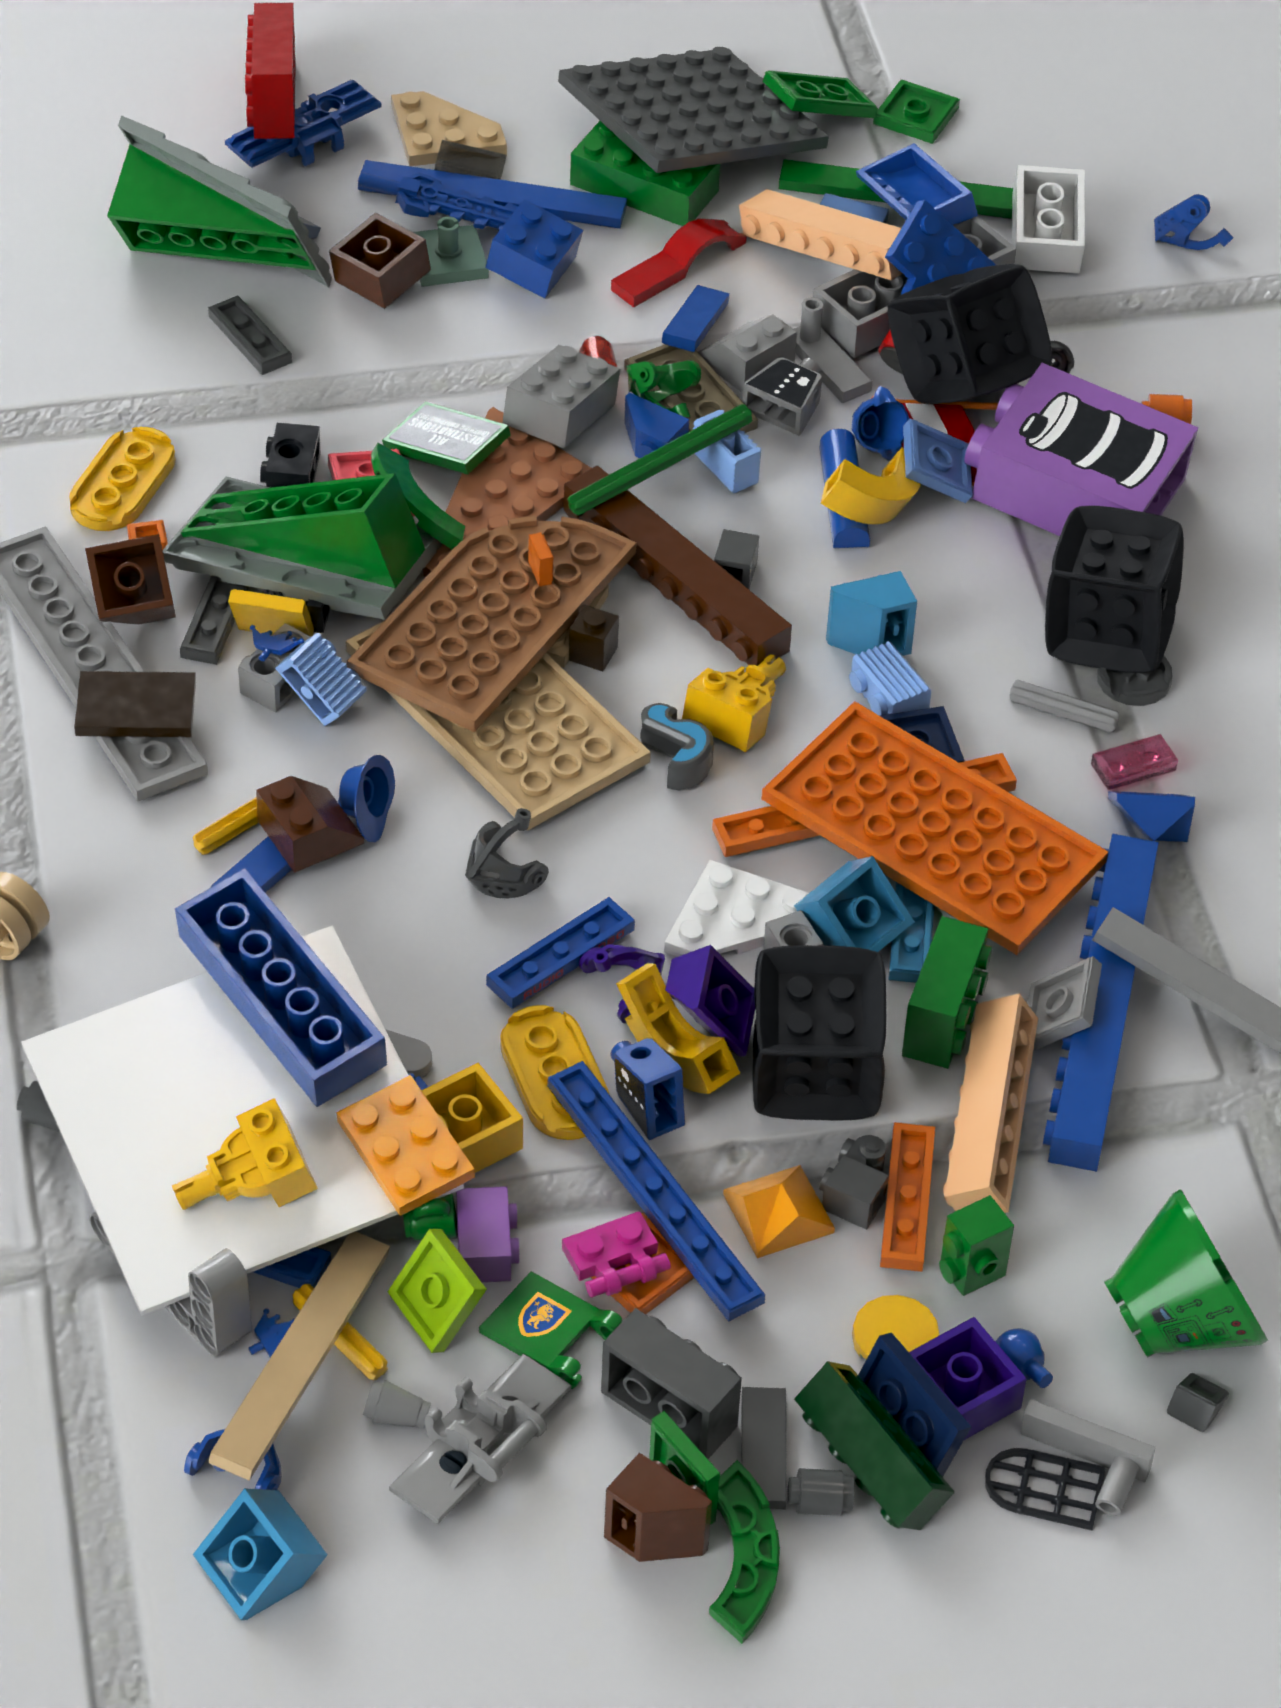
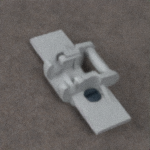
M524 1354L479 1397L472 1390L473 1382L471 1379L465 1377L455 1389L456 1406L443 1419H441L442 1412L437 1407L433 1408L425 1416L427 1436L433 1443L389 1486V1491L439 1524L476 1485L481 1486L486 1480L490 1482L497 1481L503 1474L502 1468L533 1437H539L546 1431L547 1424L543 1417L571 1390V1384ZM504 1433H512L491 1455L486 1453Z

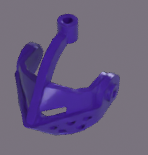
M608 944L603 948L595 947L584 953L579 960V967L584 973L588 974L595 971L606 972L611 968V965H627L634 969H639L646 963L656 964L660 975H662L665 955L636 947ZM622 999L618 1005L617 1017L622 1023L627 1024L625 1018L631 1014L624 999Z

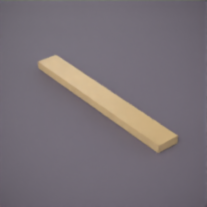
M356 1231L348 1234L212 1449L209 1464L250 1481L388 1257L390 1245Z

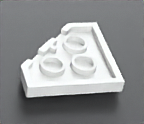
M709 860L665 940L664 952L679 957L712 945L720 954L736 950L739 954L763 947L765 922L797 912L794 905L809 893Z

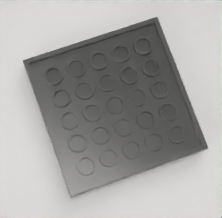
M715 47L713 50L708 51L689 50L685 54L677 55L660 54L658 57L646 59L635 57L631 58L630 61L623 62L605 61L600 65L593 66L575 65L570 69L559 70L558 82L656 173L824 149L828 145L829 136L815 122L811 121L802 112L792 111L762 82V77L749 68L748 64L741 61L726 47Z

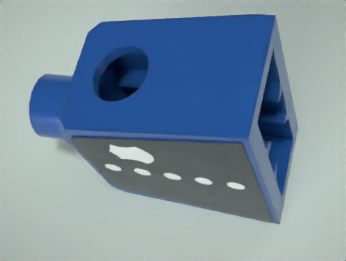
M646 1038L634 1044H631L629 1041L617 1043L610 1053L615 1065L616 1091L618 1097L647 1139L652 1140L685 1126L683 1075L680 1065L653 1039Z

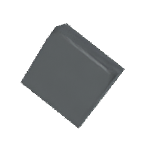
M1190 1373L1176 1386L1168 1405L1167 1413L1194 1429L1204 1432L1227 1400L1229 1393L1227 1390L1195 1373Z

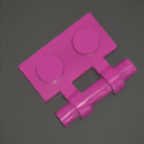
M640 1211L562 1239V1250L579 1281L596 1276L595 1279L585 1282L587 1293L591 1298L604 1293L607 1296H611L621 1292L623 1286L639 1280L642 1283L656 1279L658 1273L671 1268L670 1261L665 1253L652 1258L649 1256L657 1253L658 1242ZM631 1263L630 1266L619 1269L617 1271H615L614 1269L619 1266Z

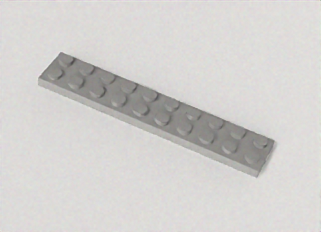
M46 526L0 543V594L75 707H77L80 671L144 672L111 622L99 621L95 598ZM95 736L137 802L208 775L207 763L189 737Z

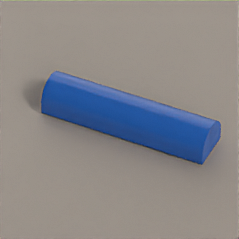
M833 429L821 437L819 450L825 486V482L844 459L858 467L859 462L855 437L850 431L846 429ZM828 508L833 548L870 546L868 524L850 520Z

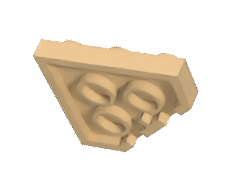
M424 91L391 95L392 110L409 166L507 155V143L501 124Z

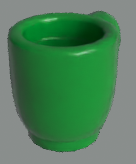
M453 1193L433 1199L403 1215L406 1238L412 1237L414 1240L421 1241L429 1229H442L449 1239H456L458 1237Z

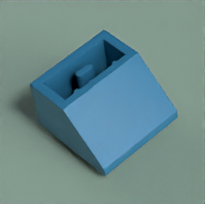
M898 571L831 586L826 632L828 645L859 655L862 651L872 650L875 646L879 647L881 643L885 645L887 641H890L902 656L911 654L917 599L902 572Z

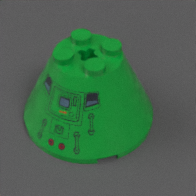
M1180 1189L1172 1193L1114 1275L1104 1281L1116 1304L1124 1300L1125 1303L1119 1306L1131 1332L1134 1333L1139 1329L1141 1330L1135 1337L1148 1358L1156 1353L1255 1346L1267 1342L1268 1339L1183 1191Z

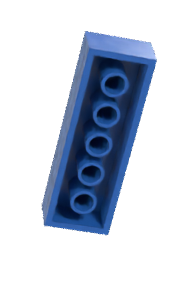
M245 868L175 908L179 937L316 1107H319L387 1065L385 1037Z

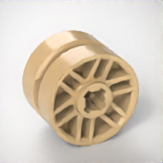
M0 872V959L13 960L48 925L50 915L44 900L31 885L14 874Z

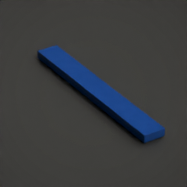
M365 160L361 172L397 182L401 181L402 176L409 177L420 172L440 180L446 190L456 193L462 189L469 192L470 197L481 199L487 196L494 199L495 204L506 206L509 202L519 206L523 199L565 221L621 228L627 209V198L370 160ZM358 185V190L392 195Z
M581 1061L548 1077L547 1087L728 1322L764 1304L765 1293L587 1065Z

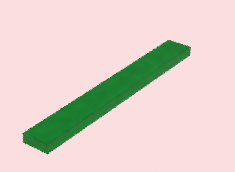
M783 160L778 189L821 195L827 193L844 198L886 203L857 177L856 171L859 170L858 168ZM960 182L972 192L978 215L1012 219L1013 188Z

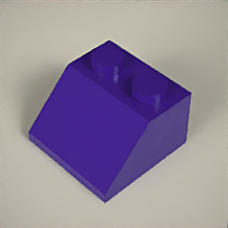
M712 945L673 958L665 990L713 1037H724L729 1050L739 1057L746 1056L756 1009L754 988Z

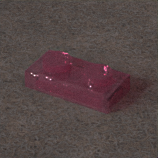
M1161 734L1094 753L1091 760L1092 767L1107 790L1176 771L1178 764L1177 757Z

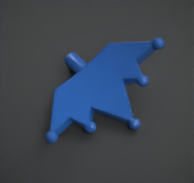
M255 625L250 626L253 632L255 647L263 651L259 656V660L262 662L270 654L283 655L300 643H304L303 638L299 640L296 637L289 639L292 635L291 631L271 636V630L260 633L255 629Z
M265 1308L263 1316L254 1329L255 1335L260 1342L248 1349L251 1355L265 1349L271 1358L295 1318L292 1321L276 1324L280 1320V1315L276 1314L268 1318L269 1309Z

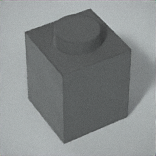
M723 529L714 558L718 565L748 589L750 588L758 561L759 535Z

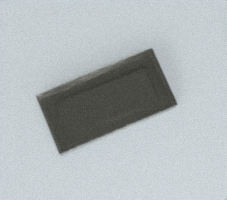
M442 140L434 170L501 180L507 155Z

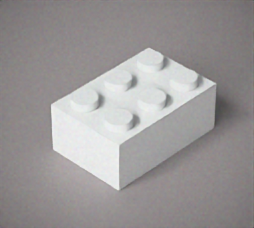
M1017 165L1012 194V245L1016 248L1014 264L1022 265L1027 270L1080 273L1085 249V170Z

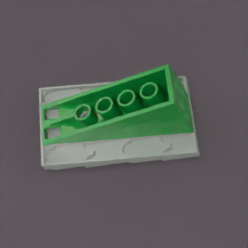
M121 115L118 126L130 145L107 216L131 251L290 267L327 287L330 286L332 276L329 273V264L318 254L319 247L308 237L309 230L298 220V211L291 203L250 185L248 178L210 163L202 154L165 139V133Z
M395 473L272 488L226 476L165 546L163 555L166 563L173 564L179 570L218 576L222 582L282 592L284 597L303 599L304 601L311 599L325 605H330L331 610L385 620L392 611L391 609L396 606L407 589L422 572L421 569L426 567L437 552L436 550H439L442 546V543L415 524Z

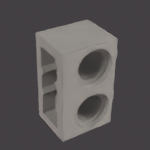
M286 623L271 635L291 631L292 635L289 639L296 637L297 640L303 638L305 641L311 637ZM299 645L283 655L270 654L264 662L259 660V656L263 652L262 650L257 649L251 655L246 656L238 666L240 693L277 712L296 692L275 667Z

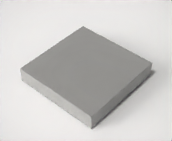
M1089 957L1031 983L1028 1005L1038 1017L1033 1051L1092 1026L1102 964L1095 957Z

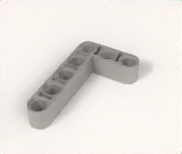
M95 1211L89 1215L90 1224L97 1237L114 1254ZM227 1248L188 1273L190 1297L165 1306L180 1324L214 1356L252 1331L247 1273L238 1257Z

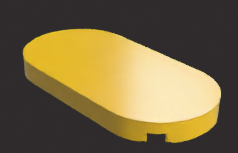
M150 427L132 428L133 432L124 434L122 430L112 435L105 442L70 491L71 514L79 524L93 530L111 531L126 527L127 524H131L140 516L175 465L174 446L171 444V439L164 432Z
M546 1005L529 1006L518 1010L508 1019V1024L502 1029L500 1048L531 1122L542 1133L553 1138L575 1140L586 1137L547 1087L548 1077L583 1061L609 1094L578 1022L568 1013L563 1011V1014L554 1011V1007Z

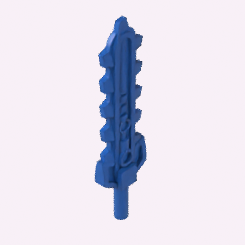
M361 172L358 181L360 186L396 195L395 203L400 205L405 214L429 217V215L442 213L456 218L458 222L462 219L471 221L474 228L484 229L486 226L498 229V232L518 207L510 202L506 206L495 204L494 199L487 196L481 199L470 197L469 192L462 189L456 193L448 191L441 184L440 180L420 172L409 177L402 176L400 182Z

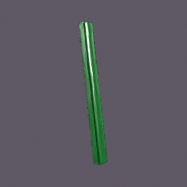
M740 404L581 489L567 498L569 509L576 516H579L749 425L753 421L751 410L745 404Z

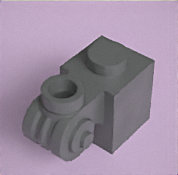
M873 1135L861 1136L856 1141L847 1138L840 1150L838 1164L834 1169L829 1167L826 1170L819 1186V1190L823 1191L822 1205L826 1212L866 1230L886 1200L889 1175L883 1173L886 1145L882 1139Z

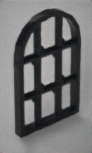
M1011 1448L1001 1451L990 1460L985 1472V1487L990 1498L1000 1507L1009 1511L1093 1530L1097 1511L1095 1502L1102 1487L1106 1467L1036 1450ZM1013 1456L1026 1457L1024 1467L1000 1461ZM1033 1459L1063 1466L1062 1474L1056 1475L1035 1470L1036 1468L1032 1467ZM993 1467L1017 1472L1019 1476H1022L1020 1487L991 1481L990 1473ZM1070 1468L1100 1474L1098 1484L1074 1479L1072 1475H1069ZM1029 1476L1055 1481L1056 1484H1059L1057 1496L1031 1490V1487H1027ZM1066 1485L1096 1491L1094 1503L1090 1504L1068 1499V1496L1064 1495ZM994 1489L1014 1493V1496H1018L1016 1504L1003 1499ZM1029 1496L1050 1501L1052 1505H1055L1054 1511L1048 1512L1023 1506L1024 1498ZM1062 1504L1092 1511L1090 1521L1061 1515Z

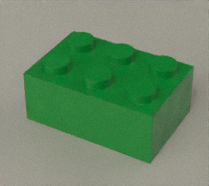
M941 916L908 1003L902 1048L903 1057L949 1069L954 1054H962L967 1037V1032L963 1031V1029H965L967 1024L971 1025L974 1021L976 1004L978 1003L974 1000L977 995L983 996L989 973L982 971L983 969L987 970L993 948L986 945L988 928Z

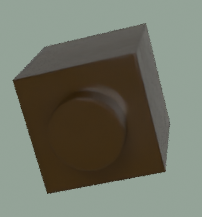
M584 605L569 629V661L603 672L618 648L619 616Z

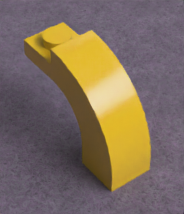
M901 447L882 470L881 476L868 473L844 459L825 482L820 504L856 522L884 524L893 520L918 492L921 484L906 478L904 448Z
M646 963L616 983L631 1014L625 1020L638 1042L646 1038L653 1039L680 1065L684 1088L697 1093L711 1094L740 1074L724 1037L704 1035L694 1029L684 1019L675 1006L670 994L665 990L666 985L656 964Z

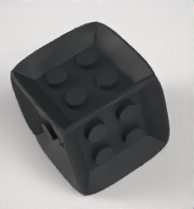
M1003 264L970 270L964 274L944 277L906 292L888 304L889 327L899 364L910 393L920 403L959 402L975 396L994 393L1031 378L1041 363L1049 366L1052 364L1051 341L1038 293L1029 272L1022 265Z
M1079 506L1074 508L1067 517L1053 555L1052 572L1048 582L1045 614V642L1048 654L1059 660L1087 667H1103L1106 670L1127 673L1154 672L1160 665L1168 645L1175 620L1176 603L1181 588L1184 537L1181 524L1164 516L1106 506Z
M793 945L762 950L756 962L754 985L756 1019L753 1033L752 1082L753 1102L756 1112L769 1117L795 1120L837 1121L857 1120L875 1116L881 1106L885 1078L883 1051L886 1039L887 1014L886 975L882 955L869 949L845 946Z

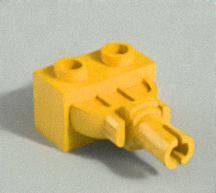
M770 654L758 666L748 665L745 673V667L743 666L739 667L735 672L723 673L710 668L705 669L688 684L682 719H691L702 723L712 732V736L747 752L765 736L772 704L771 697L774 696L776 691L774 681L785 673V662L780 657L775 660L776 655Z
M275 1098L236 1116L240 1128L233 1131L225 1139L220 1150L207 1156L209 1163L206 1165L207 1170L172 1185L173 1191L176 1193L175 1196L183 1210L218 1193L220 1196L223 1195L227 1202L240 1195L258 1198L271 1194L278 1207H281L318 1189L290 1124Z

